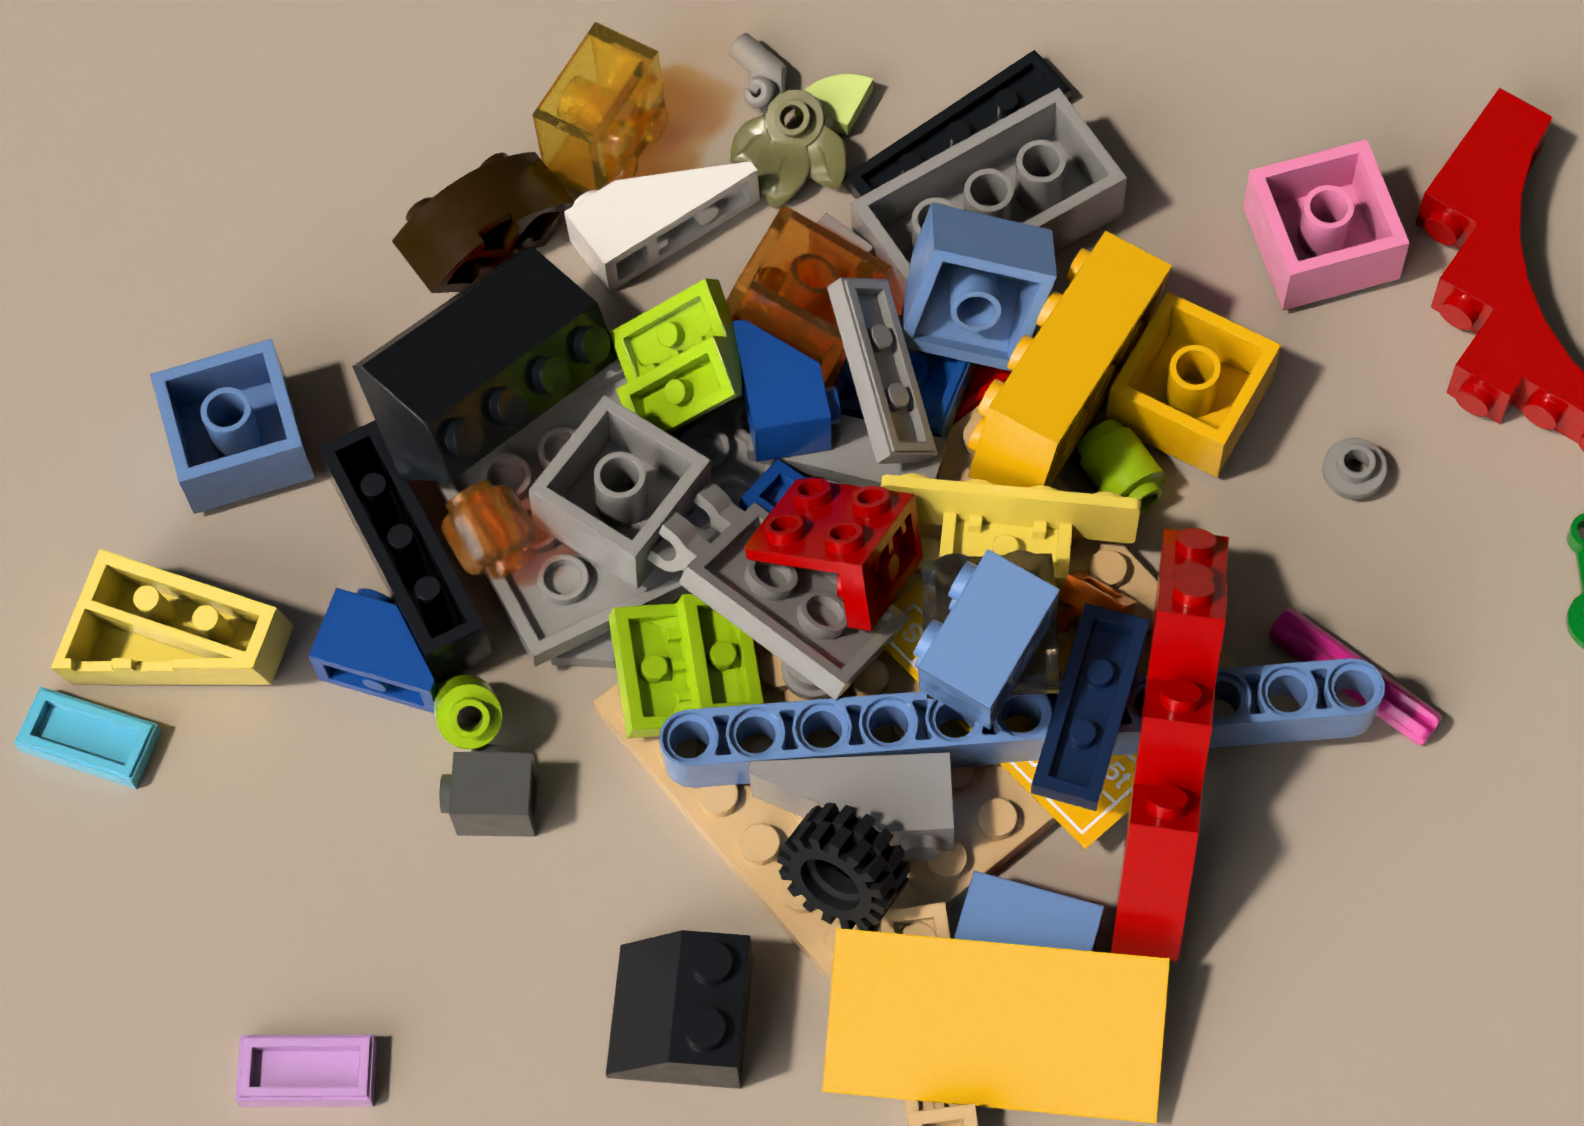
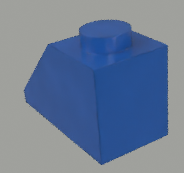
M747 320L733 321L740 358L742 394L756 462L831 450V425L841 424V409L836 386H824L820 363Z
M336 588L309 654L318 679L434 713V700L438 692L436 682L397 605L389 597L375 590L361 588L357 590V593Z

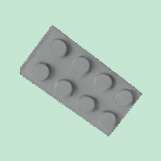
M1060 88L852 201V231L874 246V270L880 279H888L892 296L902 308L913 249L931 203L1050 229L1053 233L1054 252H1057L1123 215L1127 177Z

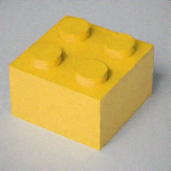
M1167 291L1109 390L1106 421L1110 419L1118 420L1122 427L1132 428L1142 442L1218 478L1274 379L1281 344Z

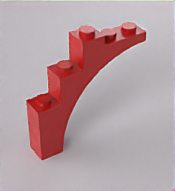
M1499 87L1425 191L1416 224L1424 228L1435 241L1444 245H1454L1460 249L1439 278L1431 308L1438 311L1443 319L1453 327L1461 330H1471L1476 333L1474 339L1455 364L1446 393L1454 397L1457 403L1468 413L1478 417L1486 416L1498 424L1502 423L1514 406L1521 410L1525 417L1534 425L1546 430L1554 429L1578 443L1584 452V371L1570 358L1544 319L1527 277L1520 239L1523 187L1527 175L1543 148L1553 117Z
M1187 528L1181 531L1164 529L1139 740L1111 953L1170 958L1171 962H1178L1199 836L1201 796L1213 725L1215 684L1227 609L1228 583H1226L1229 537L1213 535L1209 531L1199 528Z

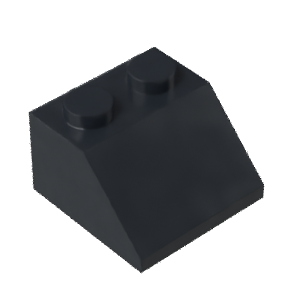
M681 930L620 945L606 1077L741 1089L753 968L750 935Z

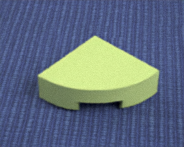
M839 74L823 78L807 87L804 91L816 97L823 106L826 117L825 126L848 136L874 90L873 78L863 75ZM794 109L795 115L804 118L801 109Z

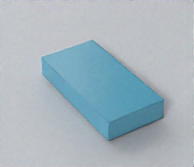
M40 686L14 744L20 752L137 789L162 731L156 723Z

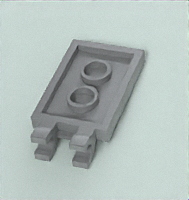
M712 481L697 493L693 502L698 507L689 516L684 518L676 512L662 525L659 534L663 539L650 550L647 560L664 571H684L678 582L680 585L834 700H837L899 635L910 617L891 603L872 631L848 628L844 601L837 594L838 573L748 560L744 545L769 515V512L755 502L746 511H743L731 501L727 493Z

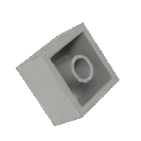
M604 395L530 487L529 498L533 524L638 590L656 567L647 560L650 550L663 539L659 534L662 525L676 512L686 518L698 507L693 501L697 493L711 481V460Z

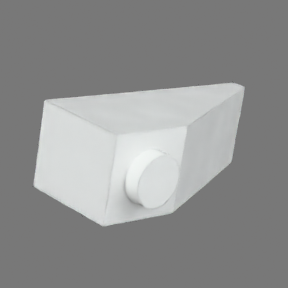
M748 161L615 180L600 190H590L576 199L571 208L564 211L570 242L607 291L611 293L760 201L758 171L752 162Z

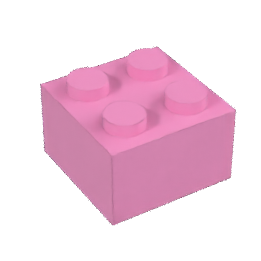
M1367 139L1249 170L1243 210L1282 310L1400 279L1410 243Z

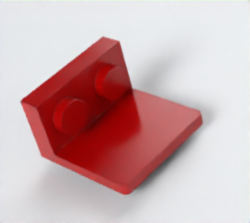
M801 478L795 480L744 545L748 560L838 573L836 588L838 597L844 601L847 627L866 631L874 629L923 559L914 494L890 491L881 486L861 487L832 483L822 478Z

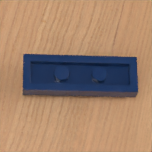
M1085 603L1032 781V794L1097 811L1149 630L1150 620Z

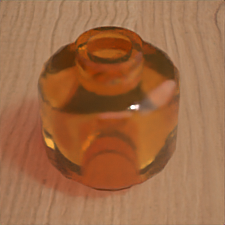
M484 480L458 493L446 503L445 506L449 513L443 519L441 529L462 567L469 574L481 575L491 571L494 578L500 580L518 571L530 561L525 551L537 539V529L511 487L507 485L493 487L490 480Z

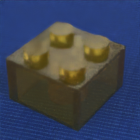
M594 22L532 114L541 160L562 186L582 195L590 190H600L615 180L634 178L638 169L640 155L649 142L655 144L661 138L669 120V112L666 110L664 98L665 80L661 75L659 52L615 30Z

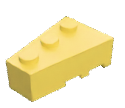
M99 549L51 669L73 685H272L294 625L276 607Z

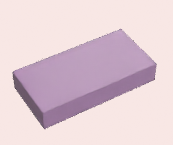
M374 1034L240 1035L235 1101L240 1107L374 1106L377 1039Z

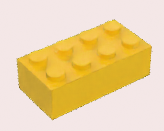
M1106 230L1092 251L1081 248L1065 278V281L1070 283L1063 295L1055 290L1050 294L1037 319L1036 324L1041 326V329L1035 338L1026 334L1021 338L1007 366L1008 369L1012 370L1005 383L995 379L987 389L979 405L978 413L983 417L975 427L967 445V448L975 452L968 477L985 480L994 485L1025 488L1037 485L1051 487L1079 441L1106 402L1112 384L1157 310L1172 268L1171 264Z

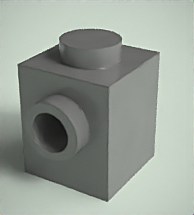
M486 744L480 748L471 749V752H453L452 774H442L439 801L441 813H449L457 836L535 837L539 774L533 754L510 752L506 747Z

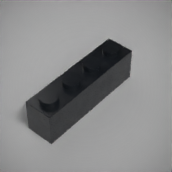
M376 420L319 446L318 449L329 478L394 604L397 605L436 684L494 656L485 626L408 480L400 478Z

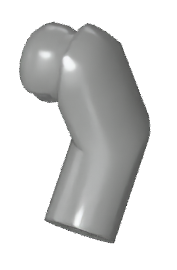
M744 33L733 42L729 50V56L750 73L748 89L744 88L743 95L745 101L753 110L759 113H766L770 102L786 89L787 69L781 60L751 35Z

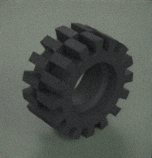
M826 803L823 808L819 805L813 807L781 847L777 863L783 866L779 869V874L782 880L792 881L787 889L793 897L803 895L806 898L802 906L810 913L816 907L823 912L821 920L832 924L838 918L842 929H853L857 925L860 930H867L872 924L876 926L906 886L909 880L906 876L910 872V865L908 862L901 861L906 855L902 846H891L889 844L894 835L887 828L879 832L872 827L876 821L875 818L866 813L861 820L856 817V808L845 805L839 811L836 803Z

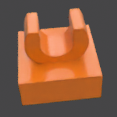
M1083 571L1070 573L1060 588L1059 599L1071 606L1066 607L1059 613L1055 622V630L1061 634L1068 632L1073 620L1077 616H1082L1085 603L1131 615L1137 601Z

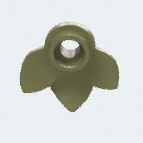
M791 89L778 94L770 102L765 115L753 118L740 127L732 142L730 162L734 164L751 161L758 171L760 192L771 207L778 209L799 192L805 185L808 177L827 188L841 189L847 172V151L842 138L825 126V112L819 100L807 91ZM792 109H801L804 114L802 124L795 129L786 128L784 123L786 114Z

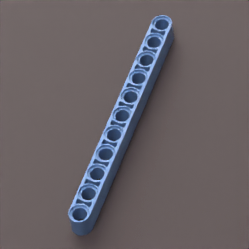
M1353 658L1219 668L1214 699L1229 703L1235 713L1224 718L1213 716L1209 748L1348 738L1361 735L1371 728L1377 716L1385 691L1383 677L1373 664L1362 659ZM1147 674L1135 675L1113 755L1137 754L1141 717L1136 710L1143 706ZM1062 681L1016 684L990 730L920 691L842 697L837 700L829 698L687 709L676 712L666 719L660 730L659 743L666 773L679 785L692 788L750 784L749 761L950 752L951 768L1038 761ZM1343 689L1354 690L1364 697L1366 704L1360 707H1349L1343 704L1336 697L1335 693ZM1278 694L1289 695L1300 704L1301 708L1294 712H1282L1270 703L1269 698ZM1022 714L1033 718L1038 726L1032 731L1019 733L1009 729L1004 721L1010 716ZM956 719L967 723L972 730L963 737L951 738L942 734L938 727L945 721ZM891 724L902 728L906 734L897 742L883 743L875 739L872 733L879 726ZM821 729L831 730L840 737L838 742L827 748H816L810 745L806 739L811 733ZM756 734L765 735L773 740L772 746L761 753H749L740 747L743 740ZM690 739L700 740L708 746L704 753L691 759L682 758L674 752L679 744Z

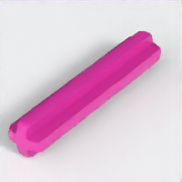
M1287 608L1279 615L1271 627L1269 634L1271 640L1301 662L1349 658L1365 660L1295 609ZM1377 669L1385 683L1384 697L1377 716L1414 743L1423 745L1438 729L1442 719L1440 713ZM1351 689L1342 690L1364 706L1366 704L1364 697L1360 693Z

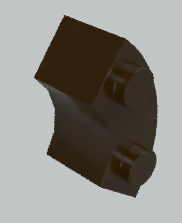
M500 152L490 156L479 168L462 176L434 197H427L415 203L407 212V223L392 242L431 293L461 292L523 248L545 246L565 218L564 211L571 208L575 201L536 152H526L510 156Z

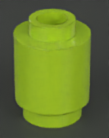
M1110 419L1096 425L1081 438L1077 445V451L1082 456L1080 465L1099 492H1114L1122 497L1140 499V514L1153 507L1163 495L1161 487L1166 481V474L1132 428L1122 427L1118 420Z
M473 675L456 676L445 682L435 696L434 715L441 735L450 744L462 749H476L488 744L499 732L502 724V709L495 691L485 680ZM466 706L477 707L482 712L481 716L471 723L457 722L459 711Z

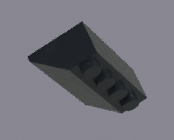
M525 247L352 367L400 478L406 480L451 482L617 360L618 356L598 302L534 247Z

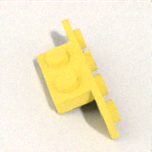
M907 473L900 476L886 474L882 476L881 487L887 490L915 495L918 523L942 526L937 580L954 582L968 560L978 565L986 550L989 549L1060 589L1069 574L1071 538L1119 543H1134L1136 539L1141 500L1138 498L1122 497L1114 492L1104 491L1089 494L1058 491L1053 487L1044 485L1025 488L994 485L991 482L980 479H972L965 482L931 479L917 473Z

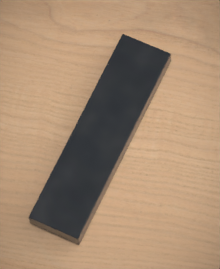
M1033 50L846 174L844 187L855 199H858L1058 88L1071 101L1072 90L1045 60Z

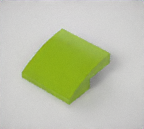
M703 279L609 332L627 380L626 384L616 389L621 405L668 434L742 395L741 367L735 332L727 302L718 279Z
M682 594L675 604L614 607L608 619L627 739L660 736L661 727L666 719L674 713L683 710L764 704L753 638L694 594Z

